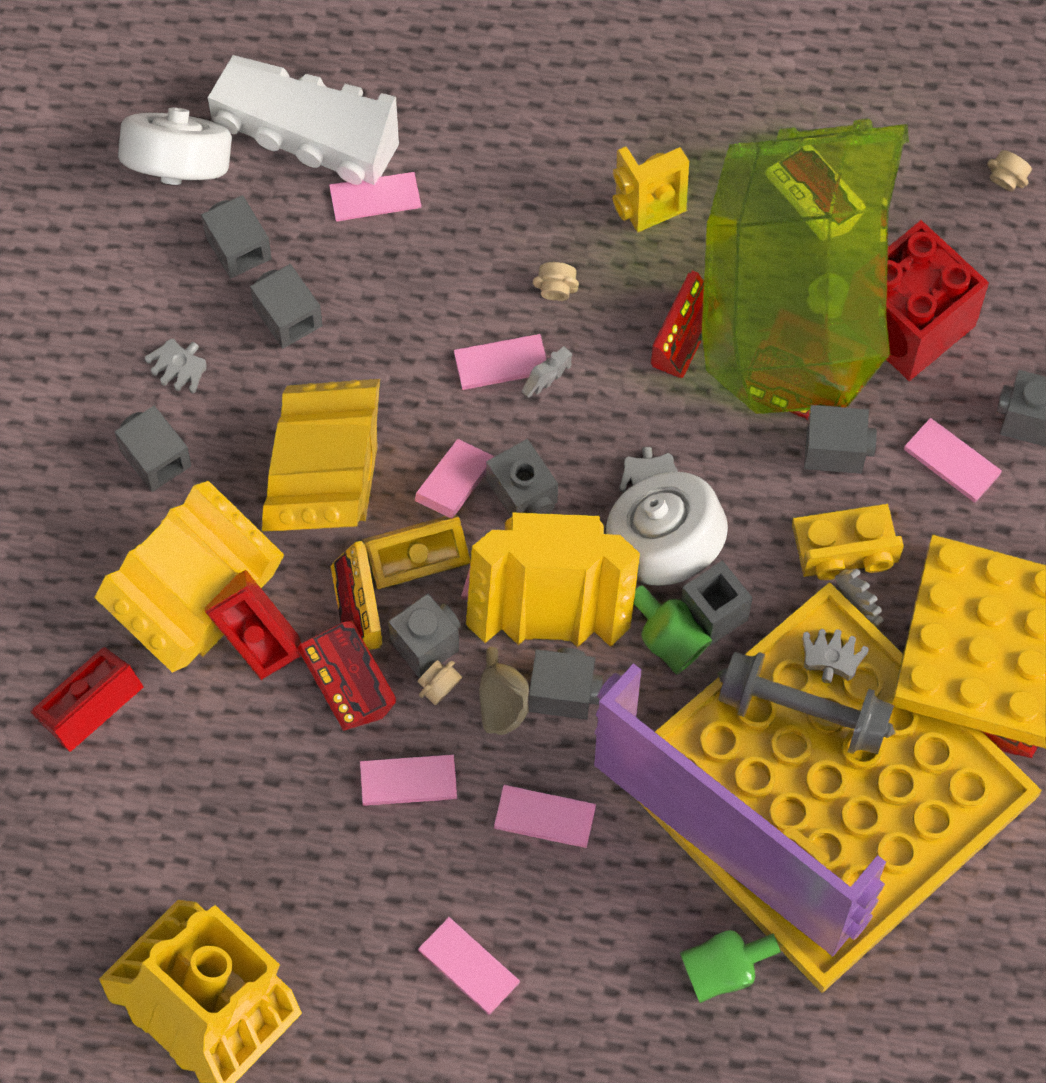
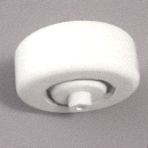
M169 108L168 113L134 114L126 117L121 123L118 158L126 167L137 172L161 177V182L166 184L179 185L182 183V180L215 179L223 176L228 171L232 136L226 127L209 120L189 116V110L183 108Z
M685 472L660 473L636 483L615 502L606 523V534L621 535L640 553L637 581L655 586L679 583L703 571L715 560L722 550L728 531L726 515L711 486L702 478Z

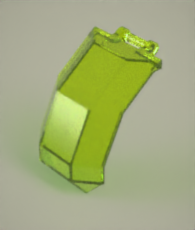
M869 118L854 120L853 125L802 131H797L795 127L781 128L776 139L729 144L706 225L702 339L706 371L755 414L810 410L811 405L849 407L890 356L886 321L889 207L903 146L905 143H909L908 124L873 127L872 121Z

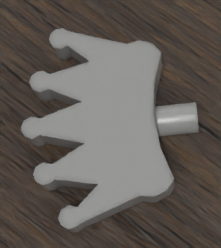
M170 339L163 346L145 356V362L148 364L152 360L158 359L155 367L151 368L152 375L156 376L159 372L166 369L164 376L160 380L163 386H166L169 381L178 376L177 382L174 383L176 391H180L181 387L191 380L192 384L189 386V391L195 393L202 373L207 368L205 359L193 355L199 349L195 342H191L186 349H183L175 339Z
M565 346L557 352H552L549 359L532 369L521 392L529 398L533 392L538 395L543 388L547 389L554 379L557 380L562 376L565 368L569 369L571 367V357L573 354Z
M651 447L642 448L643 458L628 456L624 461V473L619 491L625 492L626 485L630 480L633 486L641 480L656 474L678 472L673 463V456L667 453L653 458Z
M857 568L852 570L844 569L835 576L839 585L838 591L875 627L884 621L878 615L882 610L874 604L878 600L877 597L866 590L870 587L869 583L857 577L860 575V571Z
M824 629L819 630L818 638L814 645L810 640V633H803L804 667L807 671H824L822 676V682L824 683L832 682L833 673L851 680L855 676L856 669L868 653V647L863 646L861 651L854 655L856 641L854 636H850L848 642L841 648L840 637L842 633L839 629L834 631L833 638L829 644H827L825 638L826 631Z

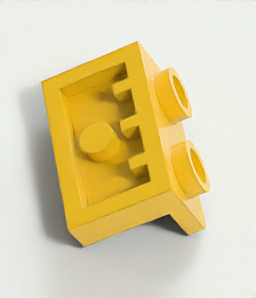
M626 146L617 150V168L613 169V177L616 183V194L612 197L613 204L619 217L623 221L630 219L637 233L687 211L689 160L681 147L668 153H657L640 165L637 164Z
M888 504L793 518L792 521L804 577L817 575L819 580H832L844 569L852 570L856 568H865V571L869 573L882 572L890 569L894 563L899 562L904 547L902 537L895 535Z

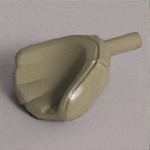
M489 647L486 650V669L483 670L479 689L482 724L486 733L505 735L518 728L529 713V686L526 679L510 665L499 664L498 649Z

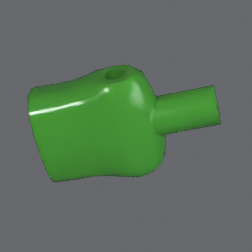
M643 585L635 589L634 605L648 619L641 631L643 642L676 675L680 674L711 644L712 639L698 625L684 602L671 599L661 605Z
M728 930L715 935L698 946L681 951L680 955L699 1003H702L718 995L749 987L754 983L756 977L753 963L781 953L774 934L745 944L737 932Z

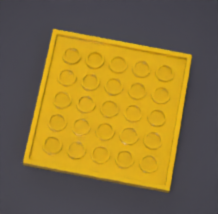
M830 582L745 654L748 656H755L758 652L765 654L759 677L860 711L868 689L874 690L875 696L878 699L892 704L903 653ZM824 629L826 631L825 638L827 644H829L833 638L834 631L839 629L842 633L840 637L841 648L848 642L850 636H854L856 638L854 655L860 652L863 646L868 647V653L856 669L855 676L851 680L833 673L832 682L824 683L822 682L824 671H807L804 667L803 633H810V640L814 645L818 638L819 630ZM719 677L658 728L655 733L779 831L783 832L789 824L830 856L829 863L825 867L850 887L877 855L886 861L880 877L885 886L877 896L879 902L871 912L873 915L871 921L855 940L849 937L834 956H831L643 804L641 806L766 936L774 934L780 950L823 993L1034 802L1042 790L979 730L893 707L888 723L893 725L896 733L888 738L883 737L878 754L863 750H857L854 754L848 753L854 729L756 696H752L745 716H739L735 707L719 701L723 683Z

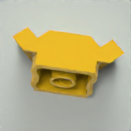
M380 379L286 386L282 394L281 417L277 422L268 474L267 498L263 505L262 532L357 527L359 521H366L378 446L377 414Z
M209 481L192 487L183 505L169 510L167 516L141 545L139 544L135 549L128 552L118 571L105 575L94 598L173 673L188 666L198 654L203 657L224 635L205 613V607L236 575L244 570H247L260 588H262L273 577L284 554Z
M513 513L512 517L505 522V530H491L472 546L466 625L484 643L489 641L500 630H503L517 645L525 639L571 641L578 648L595 632L611 647L631 628L640 553L621 535L604 534V525L600 522V516Z
M178 899L99 978L108 1000L112 1004L125 1006L132 1022L145 1033H149L165 1048L179 1067L183 1070L195 1071L200 1083H235L302 1014L292 990L276 976L280 964L216 905L205 911L197 902Z

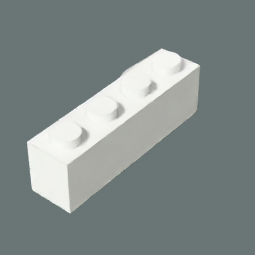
M233 55L208 96L211 120L226 127L231 134H237L239 131L255 138L261 146L268 150L277 151L280 148L295 154L307 166L317 168L322 165L336 171L342 179L351 184L359 185L362 181H366L375 185L399 145L395 96L381 93L378 100L362 97L363 91L360 87L345 84L341 91L331 89L323 84L321 77L305 74L298 80L290 78L287 71L282 67Z

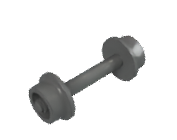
M734 652L728 669L725 668L717 673L720 681L723 683L719 701L735 707L739 716H745L752 696H756L854 729L848 753L854 754L857 750H863L878 754L883 737L888 738L896 733L893 725L888 723L894 705L878 699L875 696L874 690L868 689L860 711L759 677L765 654L760 652L755 656Z

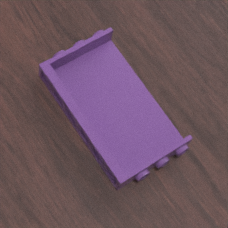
M633 663L622 676L614 673L604 683L597 695L600 701L599 709L596 712L598 723L594 732L596 735L594 766L831 956L837 953L849 937L855 940L873 917L871 912L879 902L877 896L885 886L880 877L886 861L877 855L850 887L636 718L641 669Z

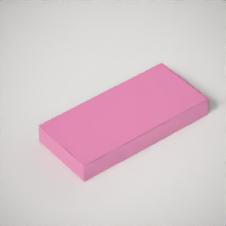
M414 172L379 177L375 185L366 181H362L359 185L349 182L329 185L336 221L421 208Z
M540 334L454 350L462 390L529 378L532 369L547 360Z
M932 418L921 427L904 447L906 452L974 503L999 477L1002 471Z
M457 439L416 492L415 501L453 519L485 476L486 461L495 456Z
M454 755L360 761L363 806L457 799Z
M504 785L494 829L587 848L596 804Z
M450 917L418 948V951L488 1015L520 983L519 979Z

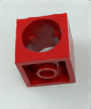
M920 220L853 275L843 319L908 381H911L976 326L989 282L928 225Z

